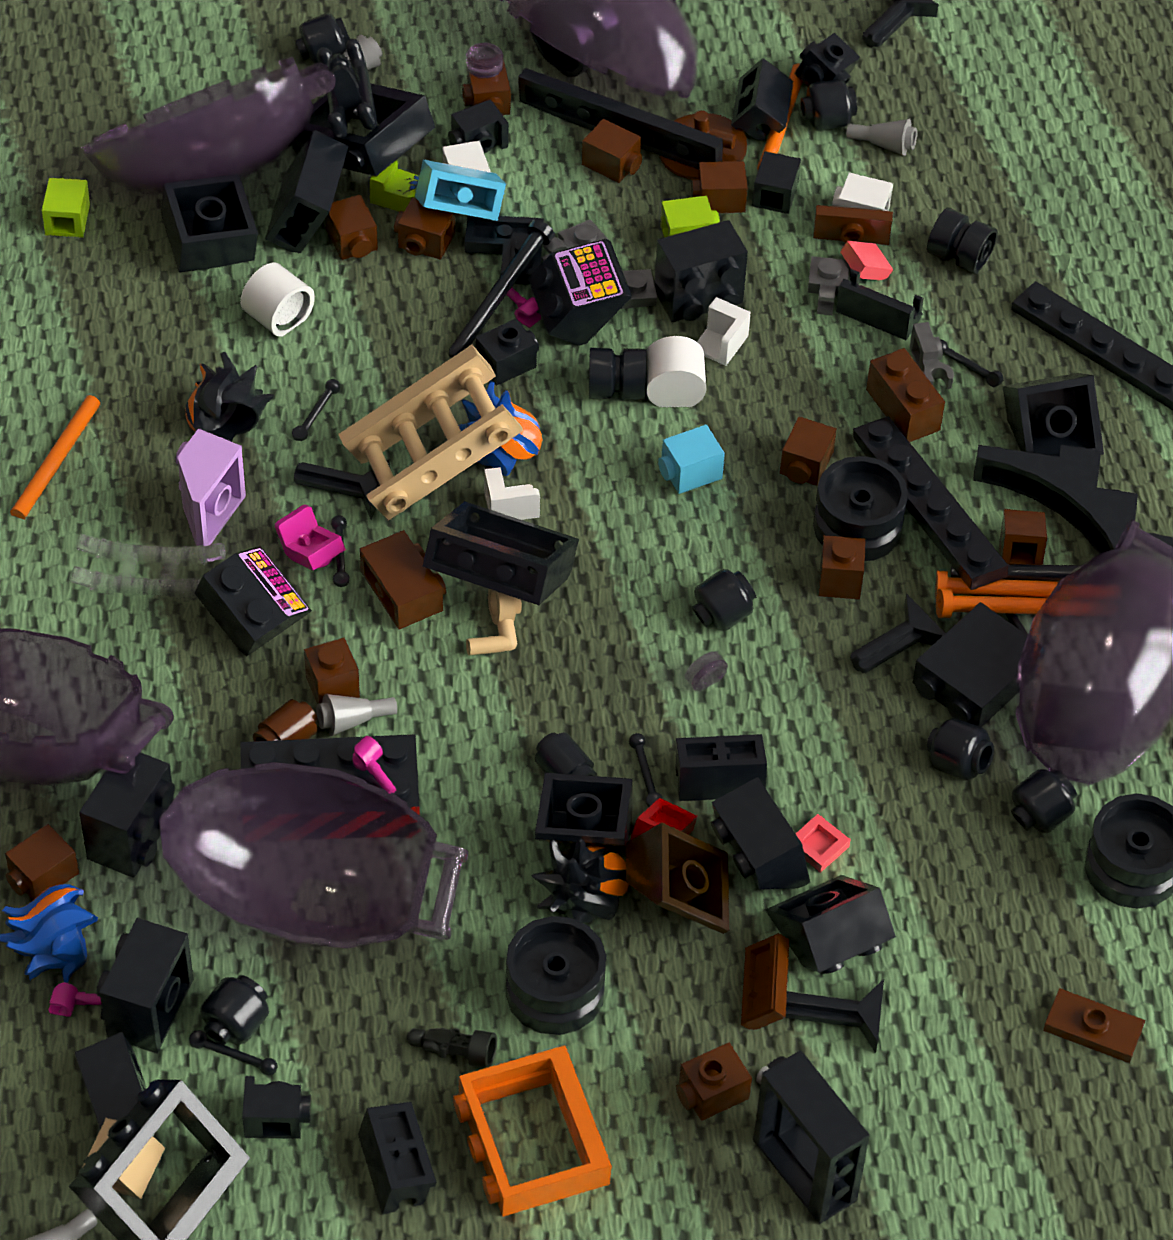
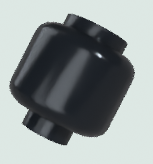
M324 13L303 22L299 27L301 38L296 39L295 42L303 60L311 58L314 65H320L317 58V52L320 48H328L332 56L335 53L342 55L346 51L345 45L350 37L341 16L335 19L331 13Z
M841 79L812 83L807 89L806 97L800 100L802 117L804 120L809 119L811 125L818 131L847 126L851 122L852 116L857 115V100L853 87H848Z
M722 569L695 587L694 595L697 604L692 606V609L705 627L713 623L717 629L726 631L753 612L752 600L757 597L752 586L740 571L733 573L728 569Z
M957 718L946 720L939 728L933 729L927 741V750L930 752V760L933 767L963 780H970L978 774H984L993 760L994 745L990 742L987 730Z
M1038 769L1013 789L1012 800L1016 807L1011 810V813L1025 830L1028 831L1034 827L1039 832L1049 833L1074 813L1076 806L1074 799L1077 797V792L1071 782L1059 770L1055 769L1051 772L1047 769Z
M239 975L237 978H223L200 1007L201 1016L206 1023L204 1027L205 1033L221 1045H226L228 1041L235 1044L246 1043L269 1014L268 1004L265 1001L268 996L265 990L254 980L244 975Z

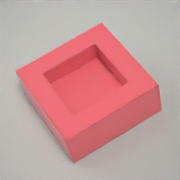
M847 241L840 251L850 268L860 272V278L883 280L888 278L893 271V268L876 244Z
M819 814L796 833L802 843L806 862L820 873L850 847L851 839Z

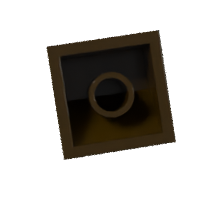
M664 823L656 825L626 843V882L658 906L722 934L730 931L728 852Z

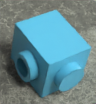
M706 424L663 439L662 457L658 459V465L663 478L666 481L670 480L678 494L721 480L723 477L725 453Z

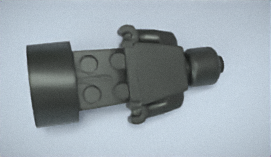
M442 1027L429 1029L427 1033L423 1029L413 1028L407 1033V1040L411 1046L423 1047L424 1051L438 1054L441 1058H446L448 1054L465 1056L469 1065L473 1067H491L496 1054L497 1036L493 1032L475 1030L473 1035L459 1033L457 1028L447 1030Z

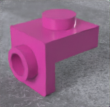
M306 504L275 523V529L285 554L292 561L313 571L327 566L335 556L346 550L341 536L318 526L312 508Z

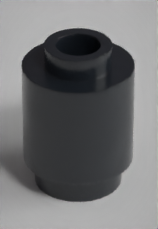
M550 733L538 743L535 762L545 773L597 776L593 769L594 763L568 733Z

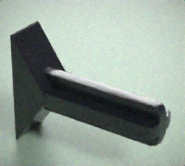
M892 0L893 4L863 33L862 40L870 48L874 46L880 47L910 16L937 17L939 4L932 0Z
M305 462L297 464L294 473V482L296 484L361 498L370 520H372L376 507L368 500L366 495L380 486L373 469L364 475H359Z
M906 593L904 604L906 621L852 652L850 660L857 671L867 673L918 642L932 646L945 632Z
M884 979L861 1001L787 991L786 1018L858 1027L876 1053Z

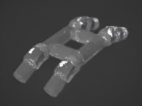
M81 533L76 549L94 554L96 558L106 561L120 562L121 560L119 574L115 576V574H106L96 570L93 572L74 566L69 581L88 587L89 590L101 594L127 593L176 597V599L186 600L197 598L194 592L201 578H177L179 564L187 567L206 565L211 561L225 559L226 549L223 543L206 546H183L182 548L122 544L118 541H110L104 538L98 539ZM137 562L162 563L160 579L135 578Z

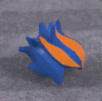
M490 381L486 392L495 409L503 404L521 424L524 431L477 462L492 468L501 467L502 475L508 476L517 460L530 459L538 455L542 444V434L536 418L527 410L512 403L509 391H504L501 398H498L494 393L495 382ZM465 399L462 400L469 422L458 425L461 431L481 419L475 404Z
M70 884L50 886L25 907L12 908L5 906L2 912L10 916L5 923L15 932L0 934V942L7 943V948L14 950V952L20 955L31 957V961L24 972L26 975H29V980L49 969L62 968L63 981L68 983L71 975L86 963L87 948L82 935V929L97 922L98 917L75 905L78 896H83L84 890Z

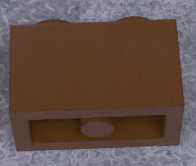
M902 348L870 360L866 390L884 415L891 418L908 441L912 442L940 431L945 401L907 350Z
M404 530L360 548L361 573L398 629L442 612L443 595L447 593L441 575L437 571L432 572L431 569L422 567L425 557L424 550L419 543L413 544Z

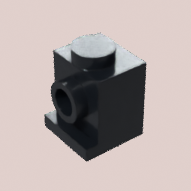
M490 99L451 114V131L448 132V139L450 145L480 141L484 153H487L497 145L501 149H505L508 147L509 123Z
M245 1076L242 1113L244 1138L301 1139L302 1123L311 1122V1095H302L301 1085H291L283 1081L255 1084V1076Z

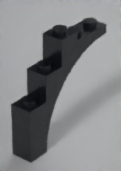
M978 445L973 481L1004 487L1036 500L1061 515L1080 531L1099 553L1105 565H1131L1137 569L1136 580L1132 582H1114V584L1121 588L1120 598H1118L1120 603L1121 631L1163 637L1169 615L1173 570V537L1134 531L1137 493L1097 488L1101 451L1061 445L1057 457L1041 453Z

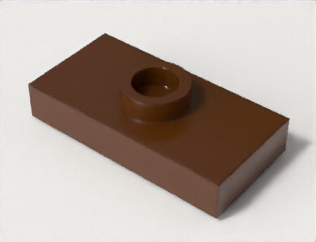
M816 205L813 239L843 241L844 243L856 241L889 245L893 211Z
M780 933L745 948L741 1026L746 1029L757 1030L786 1018L789 939Z
M1059 988L1043 1031L1130 1063L1146 1020Z

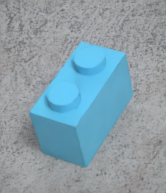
M423 160L415 197L426 208L498 221L506 183L496 173Z

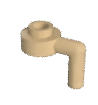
M489 589V611L493 623L498 627L499 636L467 639L466 650L468 655L505 652L516 648L517 639L514 620L515 615L521 613V599Z

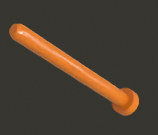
M937 571L935 583V599L939 589H951L953 594L1092 600H1116L1120 598L1121 588L1116 584L1001 579L970 590L962 578L948 577V571Z
M939 589L936 596V613L938 618H951L953 612L969 613L980 602L995 613L1113 616L1118 612V604L1113 600L955 596L951 589Z

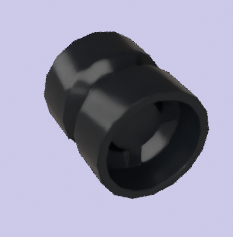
M947 207L939 215L931 230L927 242V252L946 261L955 258L957 266L978 274L994 250L998 230L978 220L970 223L969 216Z
M590 347L589 399H611L614 392H619L623 400H645L646 349L623 348L619 355H615L612 348Z

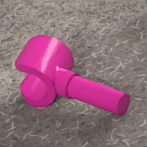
M511 287L507 296L518 307L514 313L515 318L528 328H531L541 320V315L536 312L539 310L536 299L532 297L527 300Z
M365 736L354 746L353 764L357 769L361 771L367 770L370 775H373L387 796H390L396 791V788L380 768L381 766L376 762L382 756L383 750L375 739Z
M60 983L53 989L49 1013L70 1017L75 1004L83 1006L101 1005V1000L96 993L79 992L75 986L69 983Z

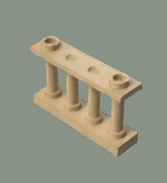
M470 345L338 434L343 445L361 464L370 463L380 486L366 496L388 520L405 511L408 507L524 431L521 424L503 404L495 409L483 385L496 377L491 365L473 345ZM470 394L481 419L461 431L449 407ZM436 417L447 441L427 454L416 430ZM400 440H403L413 460V464L393 476L383 452Z

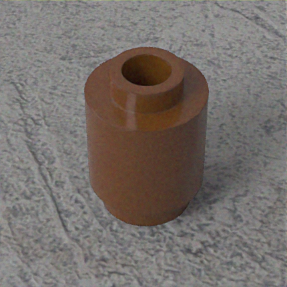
M290 699L258 724V730L253 734V740L310 739L317 733V715L306 702L301 701L299 703L294 699Z

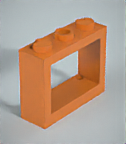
M565 1045L459 1076V1094L453 1096L455 1111L460 1123L467 1121L472 1135L467 1136L471 1156L475 1163L483 1162L487 1176L482 1177L486 1198L489 1204L498 1203L502 1217L610 1185L612 1165ZM551 1084L582 1166L510 1187L480 1104Z

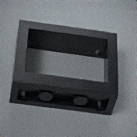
M370 83L379 125L366 136L348 133L346 138L338 139L333 135L328 123L330 109L327 94L287 125V129L292 140V148L296 154L300 152L312 132L316 130L349 146L343 169L376 177L435 128V124L425 95ZM357 108L345 111L347 121L352 117L360 120Z
M464 501L431 528L422 567L540 605L571 574L579 539Z
M799 1050L788 1058L781 1056L774 1059L767 1065L769 1069L762 1073L753 1141L817 1222L821 1224L858 1200L870 1134L804 1053Z
M156 1079L149 1083L147 1089L139 1092L137 1095L138 1102L130 1112L111 1126L108 1131L109 1138L97 1152L89 1155L83 1161L85 1165L78 1170V1176L69 1186L117 1240H187L250 1159L182 1080ZM173 1112L207 1150V1153L150 1225L147 1226L112 1186Z

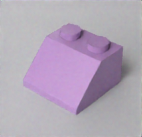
M197 429L189 442L185 441L179 447L176 455V464H178L179 490L182 495L183 509L197 550L205 553L243 501L246 493L242 446Z

